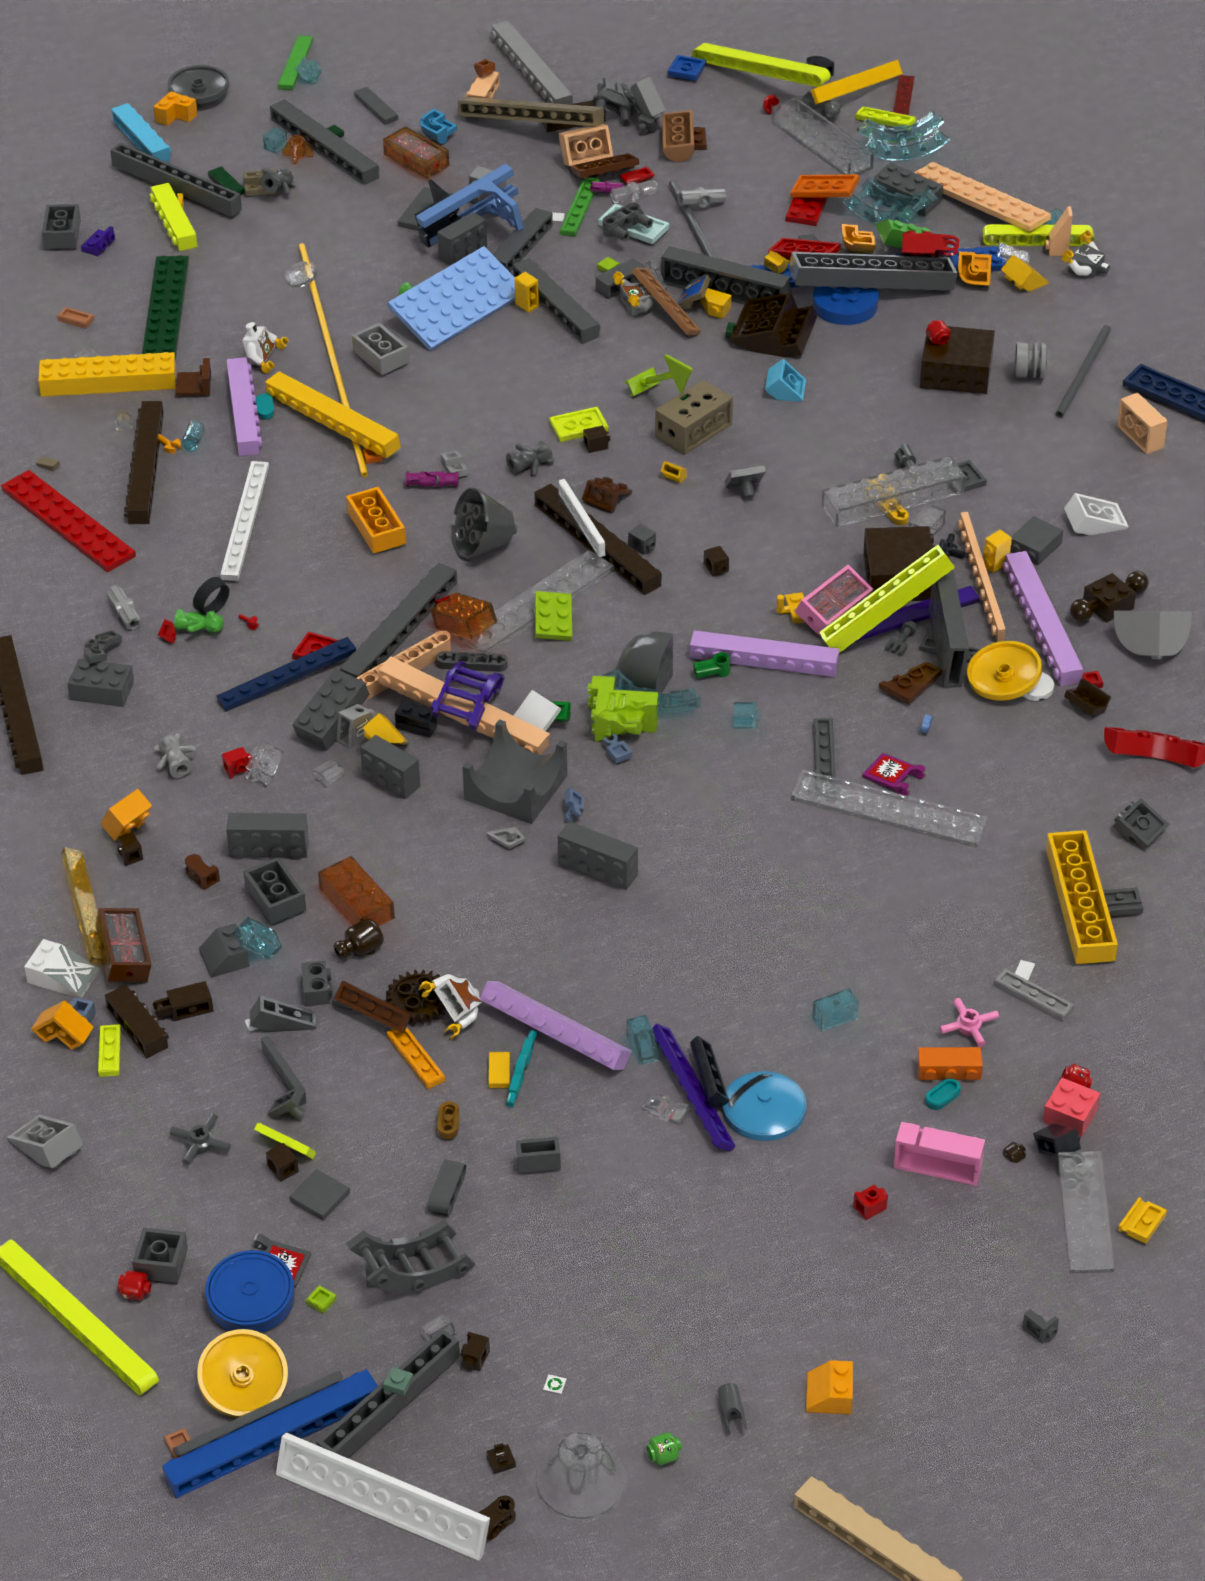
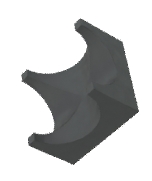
M499 719L495 724V735L491 749L481 767L475 771L473 764L468 762L462 767L464 800L532 824L567 777V743L559 741L555 752L548 755L532 753L520 746L512 738L507 729L506 721Z

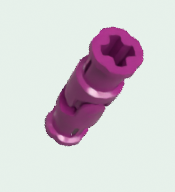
M406 471V487H409V485H420L421 487L427 485L431 487L455 485V487H458L459 473L458 471L455 473H444V471L409 473V471Z

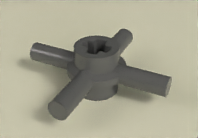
M211 1113L204 1125H196L190 1131L174 1126L171 1127L170 1134L187 1139L190 1146L182 1160L184 1164L190 1165L196 1153L207 1152L210 1147L226 1152L230 1150L231 1144L213 1139V1135L210 1132L218 1119L216 1114Z

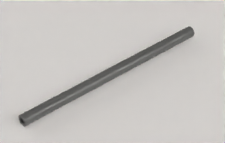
M673 179L669 182V185L677 198L681 189L677 181ZM681 206L705 254L716 258L690 206Z
M1104 325L1059 405L1055 413L1058 418L1064 416L1111 330L1108 325Z

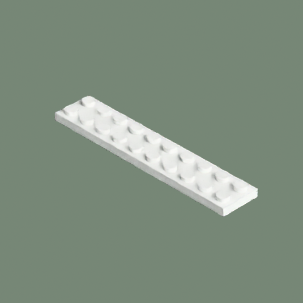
M285 1433L281 1437L276 1470L277 1476L479 1561L482 1558L490 1522L489 1517L289 1433Z

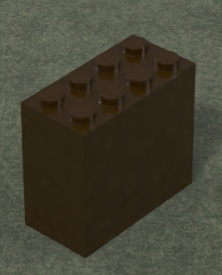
M947 326L951 331L948 342L943 345L933 344L926 335L921 361L920 388L987 394L995 330Z
M929 526L865 528L863 558L866 580L873 588L872 593L935 547V545H932L934 544V535L930 533ZM932 585L911 601L930 599Z

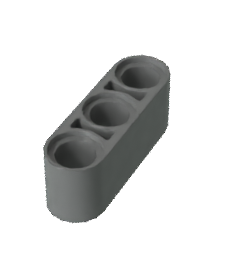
M450 1160L443 1161L428 1200V1211L450 1215L466 1174V1164Z

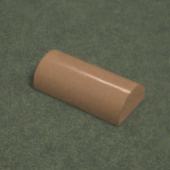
M693 110L663 113V152L665 156L674 162L688 160L694 153Z

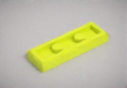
M120 1024L100 1026L99 1077L120 1076Z
M257 1123L254 1128L260 1134L280 1144L285 1143L288 1148L311 1159H314L316 1151L261 1123Z

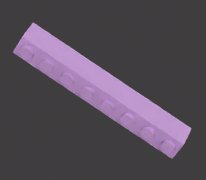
M247 357L226 359L239 456L259 454V447H262L260 426H258L259 419L251 364H247Z
M695 630L690 643V659L697 660L713 659L715 654L724 652L729 655L730 664L831 677L836 676L839 663L838 648Z
M487 981L480 997V1000L613 1070H624L632 1052L631 1050L499 981Z

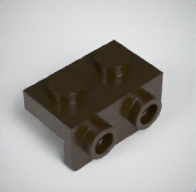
M1085 679L1080 680L1077 688L1066 690L1064 695L1065 698L1070 700L1069 702L1072 705L1079 706L1086 714L1091 716L1105 713L1111 699L1110 695Z

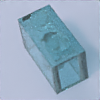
M247 917L235 929L242 947L268 960L282 948L275 930L250 917Z
M850 988L813 1001L812 1018L821 1031L858 1019L859 1001Z

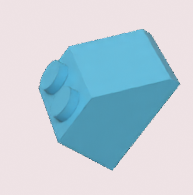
M782 359L769 368L765 390L776 400L801 402L804 397L806 379L785 359Z

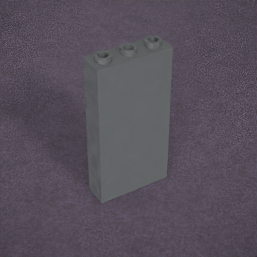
M951 570L932 585L928 610L939 666L942 669L943 687H962L969 644L954 570Z

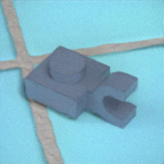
M571 787L565 791V805L569 808L565 814L567 822H573L574 815L579 818L584 810V796Z

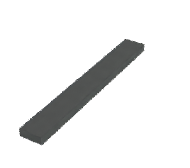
M341 1370L335 1371L173 1447V1451L177 1456L185 1454L344 1378Z

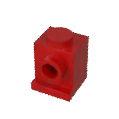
M243 747L222 754L223 768L230 779H233L236 774L250 770V764H253L250 753H246Z
M874 1184L860 1193L858 1191L854 1193L853 1207L865 1220H868L887 1209L888 1194L884 1188L879 1189Z

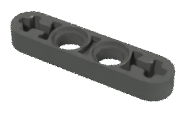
M443 651L436 656L437 666L440 669L452 670L459 660H467L465 662L467 664L466 668L474 671L502 672L508 667V659L504 654ZM480 660L486 661L485 663H477Z

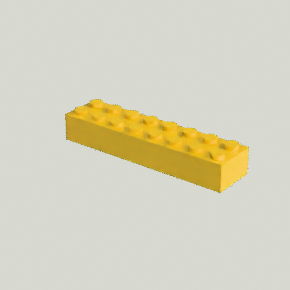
M164 352L40 360L38 380L41 397L176 389L175 353Z
M1087 831L1048 833L1046 853L1075 963L1116 961L1118 943Z

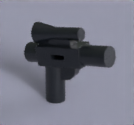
M953 533L948 534L946 543L944 539L940 540L939 546L948 558L950 555L960 558L965 557L966 552L957 549V545L953 544L955 539Z

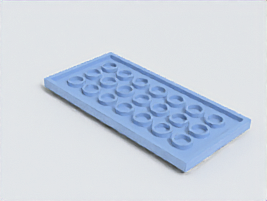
M483 246L388 302L387 307L429 351H432L515 301V277Z

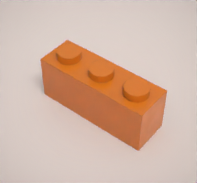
M918 1047L919 1080H981L983 1067L981 1047Z

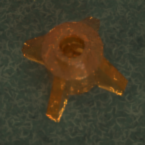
M293 135L289 138L282 149L283 156L292 155L294 164H297L298 159L303 158L304 154L306 157L314 156L313 149L304 137L300 135Z

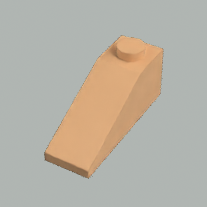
M1068 206L1049 232L1048 240L1045 241V249L1048 250L1049 256H1063L1064 252L1069 249L1073 217L1071 206Z

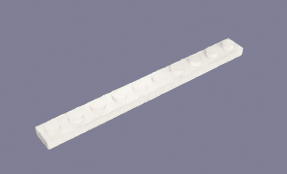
M251 461L220 573L222 580L239 581L268 474L269 462Z

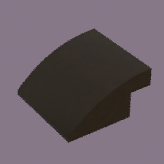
M791 292L746 300L730 341L757 353L774 356H800L803 354L817 319V314L813 306L798 308Z

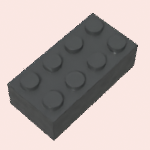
M890 162L873 177L872 193L925 217L942 201L944 185Z
M335 668L292 723L297 736L324 750H328L337 738L338 712L356 704L362 706L370 695L365 682Z
M228 813L226 833L229 857L307 858L309 835L306 814Z
M570 821L558 834L559 864L626 890L638 876V847Z

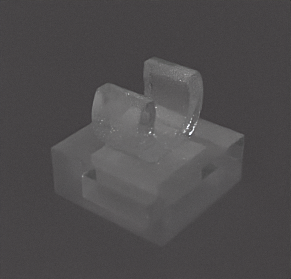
M875 239V250L872 255H888L889 245L883 244V241L880 239Z

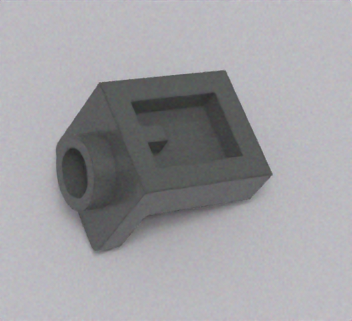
M1030 1309L1024 1314L1022 1328L1039 1342L1043 1343L1048 1338L1052 1339L1057 1334L1059 1318L1054 1316L1046 1322L1040 1315H1037Z

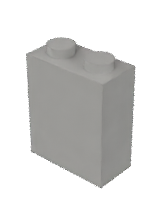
M650 76L630 87L643 115L654 120L663 116L662 113L665 111V108Z

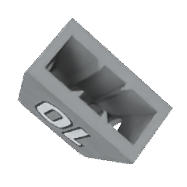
M356 704L338 712L337 742L350 749L356 746L365 738L363 727L376 716L375 711Z

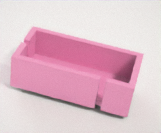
M901 1122L895 1144L894 1168L977 1186L983 1166L985 1139L929 1127L920 1129L919 1125Z

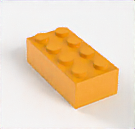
M379 486L346 496L347 513L373 554L406 544L405 527Z

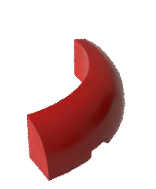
M1105 727L1104 729L1105 745L1114 754L1158 758L1194 768L1205 763V743L1195 740H1184L1178 736L1145 730L1132 731L1116 727Z

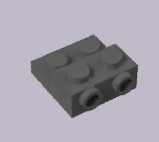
M1140 798L1136 803L1132 801L1125 808L1127 811L1125 814L1123 812L1118 814L1114 819L1116 823L1113 827L1127 840L1132 837L1139 845L1146 849L1168 827L1169 823Z

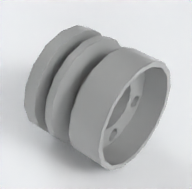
M1017 342L1015 349V378H1026L1029 370L1032 372V378H1036V372L1039 371V378L1044 379L1048 365L1046 343H1041L1040 350H1038L1037 343H1034L1033 349L1029 350L1028 342Z

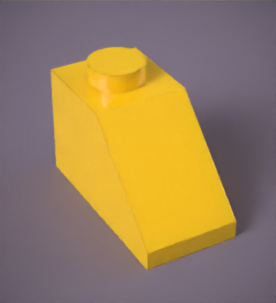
M707 288L700 302L708 315L723 319L731 310L732 295Z

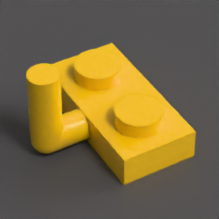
M803 593L786 594V606H784V595H777V613H789L793 624L805 622L795 613L796 608L804 598Z

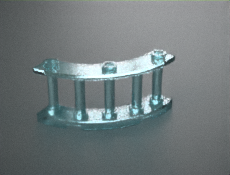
M931 111L924 118L916 121V124L910 126L902 125L887 128L884 125L866 119L857 128V132L867 137L868 143L862 150L870 155L887 160H909L922 157L937 150L950 140L948 136L939 131L938 127L944 123V119L934 111ZM933 131V135L926 139H923V136ZM914 139L918 140L917 143L909 145L906 144V141H911ZM889 143H900V146L889 145Z
M870 176L860 186L862 191L856 196L852 193L843 203L855 214L874 224L887 219L898 220L908 224L919 217L917 211L931 206L938 198L928 187L912 196L896 192L893 194L888 192L887 188ZM867 194L876 200L871 206L861 201ZM881 205L889 207V209L883 211L875 209V206L879 208Z

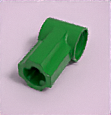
M719 652L714 655L713 659L693 663L696 679L714 674L718 677L728 676L731 672L729 655Z

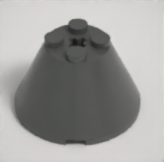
M468 488L460 495L453 513L456 515L455 525H452V540L457 554L462 558L472 559L508 545L513 534L517 532L513 511L507 509L478 488Z

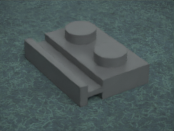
M1138 887L1103 890L1110 916L1143 914L1144 908L1141 904L1142 901Z

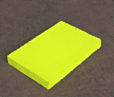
M598 407L549 417V423L560 442L583 437V430L603 425L606 432L609 431V426Z

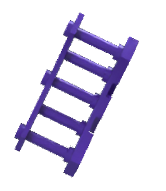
M459 661L452 670L447 671L445 683L438 699L433 700L431 710H433V716L438 718L440 711L466 719L469 729L477 731L485 711L484 703H489L494 693H500L505 676L497 672L492 675H486L466 668L467 664ZM463 675H464V676H467V677H470V678H473V679H476V680H479V681H482L483 683L478 682V681H475V680H472V679H469V678H466V677H463ZM457 682L478 689L481 694L477 693L475 695L454 688L452 685ZM447 694L474 702L473 712H466L443 704Z

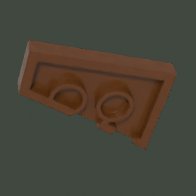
M924 662L909 669L908 673L902 676L898 674L891 681L880 682L879 689L910 704L942 675V669L929 662Z

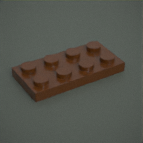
M626 153L572 165L570 170L576 176L587 179L591 177L590 175L594 174L600 176L608 171L618 172L621 168L632 169L635 165H639V158Z

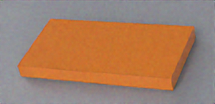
M858 174L800 175L790 195L791 198L850 197L860 177Z

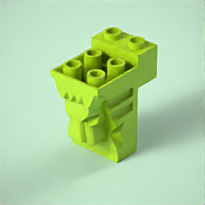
M592 677V683H588V694H591V697H588V708H591V720L595 721V723H592L591 734H595V742L603 740L604 737L609 738L612 734L625 735L626 733L640 735L642 731L657 733L658 692L615 690V677Z

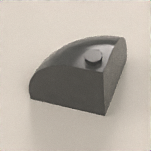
M651 632L648 635L640 634L626 645L620 655L616 669V679L623 690L658 692L659 699L673 676V634L666 632Z

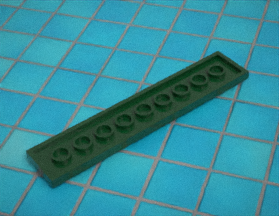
M156 256L142 354L174 352L176 360L189 256Z

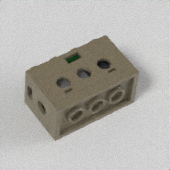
M705 380L700 381L655 410V437L686 455L732 425L733 397Z

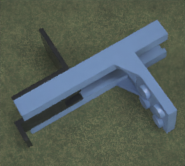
M505 163L451 196L432 179L428 180L434 203L414 214L421 242L427 248L431 247V245L438 242V231L472 212L479 216L484 214L500 216L518 231L523 229L524 226L518 203L512 199L519 194L518 188L516 186L513 187L511 183L502 189L497 186L514 176L513 169ZM483 193H491L490 196L457 214L459 207Z

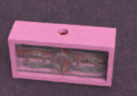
M847 565L803 598L795 613L821 637L819 633L821 630L869 596L873 588Z

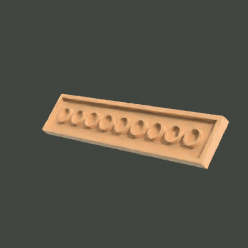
M931 162L914 172L944 185L943 194L1028 232L1051 220V213L935 162Z

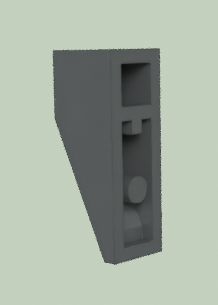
M260 996L250 1010V1026L266 1031L314 1030L317 1027L316 1012Z

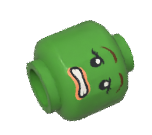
M665 1432L651 1437L649 1445H646V1449L651 1462L661 1466L678 1460L682 1445L678 1437L674 1438L670 1432Z

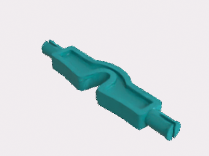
M534 1030L529 1031L517 1059L509 1087V1094L505 1105L508 1107L514 1106L515 1099L518 1098L524 1080V1070L528 1069L534 1049V1041L537 1036V1032Z

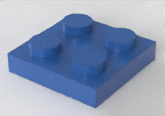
M677 55L668 69V76L697 81L706 66V60Z

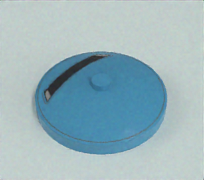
M758 1071L745 1074L734 1080L726 1089L729 1102L722 1107L726 1122L735 1132L753 1140L772 1141L784 1138L800 1127L806 1115V1098L800 1086L789 1077L775 1072Z

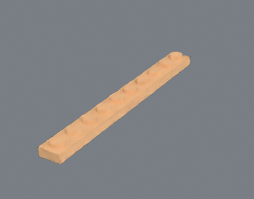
M961 512L960 520L957 522L958 530H961L962 542H965V552L969 554L968 560L969 564L972 565V574L974 577L976 576V587L980 588V599L984 601V612L988 613L987 621L988 624H991V634L995 636L997 642L1004 641L1006 629L968 512Z

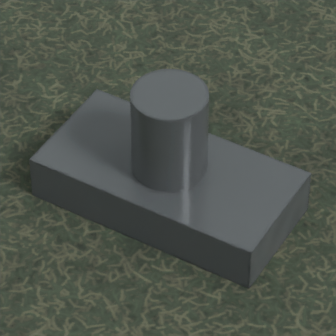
M297 1086L277 1097L267 1114L272 1119H275L288 1112L297 1120L300 1119L305 1109L299 1105V1102L305 1090Z

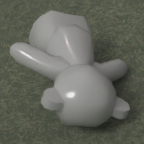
M179 733L175 736L167 735L160 739L159 745L154 747L156 752L164 754L156 769L161 771L169 763V771L174 778H181L192 771L193 764L183 753L196 751V747L193 745L180 746L182 736Z

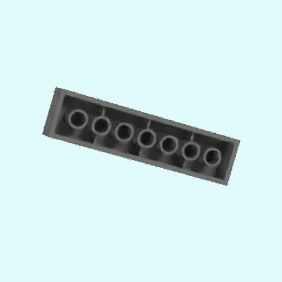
M668 246L661 256L662 284L684 289L693 280L708 274L711 280L707 288L732 295L731 301L745 304L746 300L790 293V276Z

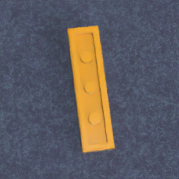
M407 1027L404 1033L395 1029L387 1032V1038L427 1089L446 1081L445 1075Z

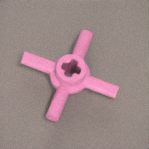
M960 998L954 999L953 1003L960 1015L957 1018V1022L940 1026V1033L945 1034L960 1030L963 1035L973 1036L978 1047H983L986 1042L979 1029L982 1023L998 1019V1011L979 1015L974 1009H966Z

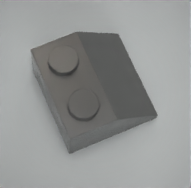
M236 923L217 928L199 947L211 978L250 967L248 950Z

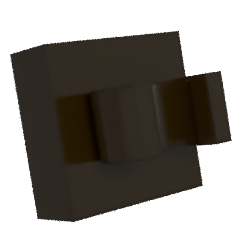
M508 1444L494 1445V1449L487 1451V1458L494 1474L516 1468V1462Z

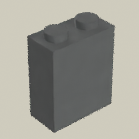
M1033 516L1011 536L1010 552L1027 551L1031 562L1040 565L1062 544L1063 530Z

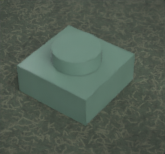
M392 1367L383 1383V1389L405 1396L413 1380V1373Z

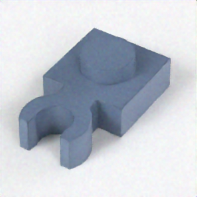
M612 734V740H608L606 737L603 738V744L607 748V753L615 763L633 757L631 749L624 741L618 742L616 734Z

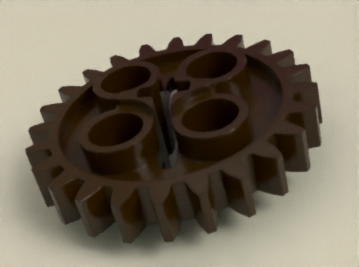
M414 970V974H410L407 971L405 977L399 975V980L393 979V985H388L389 990L386 991V1001L411 1013L410 1020L413 1021V1025L417 1021H420L423 1025L424 1020L432 1023L433 1017L439 1020V1014L445 1015V1010H447L436 994L435 988L432 989L427 997H422L426 989L418 990L424 981L432 983V980L440 977V974L433 976V971H430L428 974H425V970H422L421 973Z

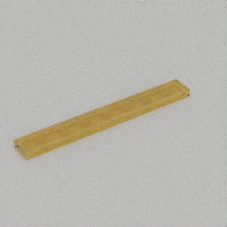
M64 847L62 856L89 962L104 965L95 926L98 911L83 853L81 850Z

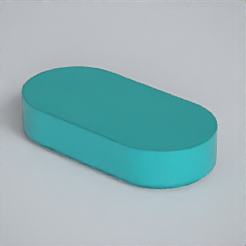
M270 394L258 395L256 397L258 417L261 419L272 418L274 416L273 397Z
M945 1079L926 1093V1106L933 1110L944 1108L960 1095V1083L955 1079Z

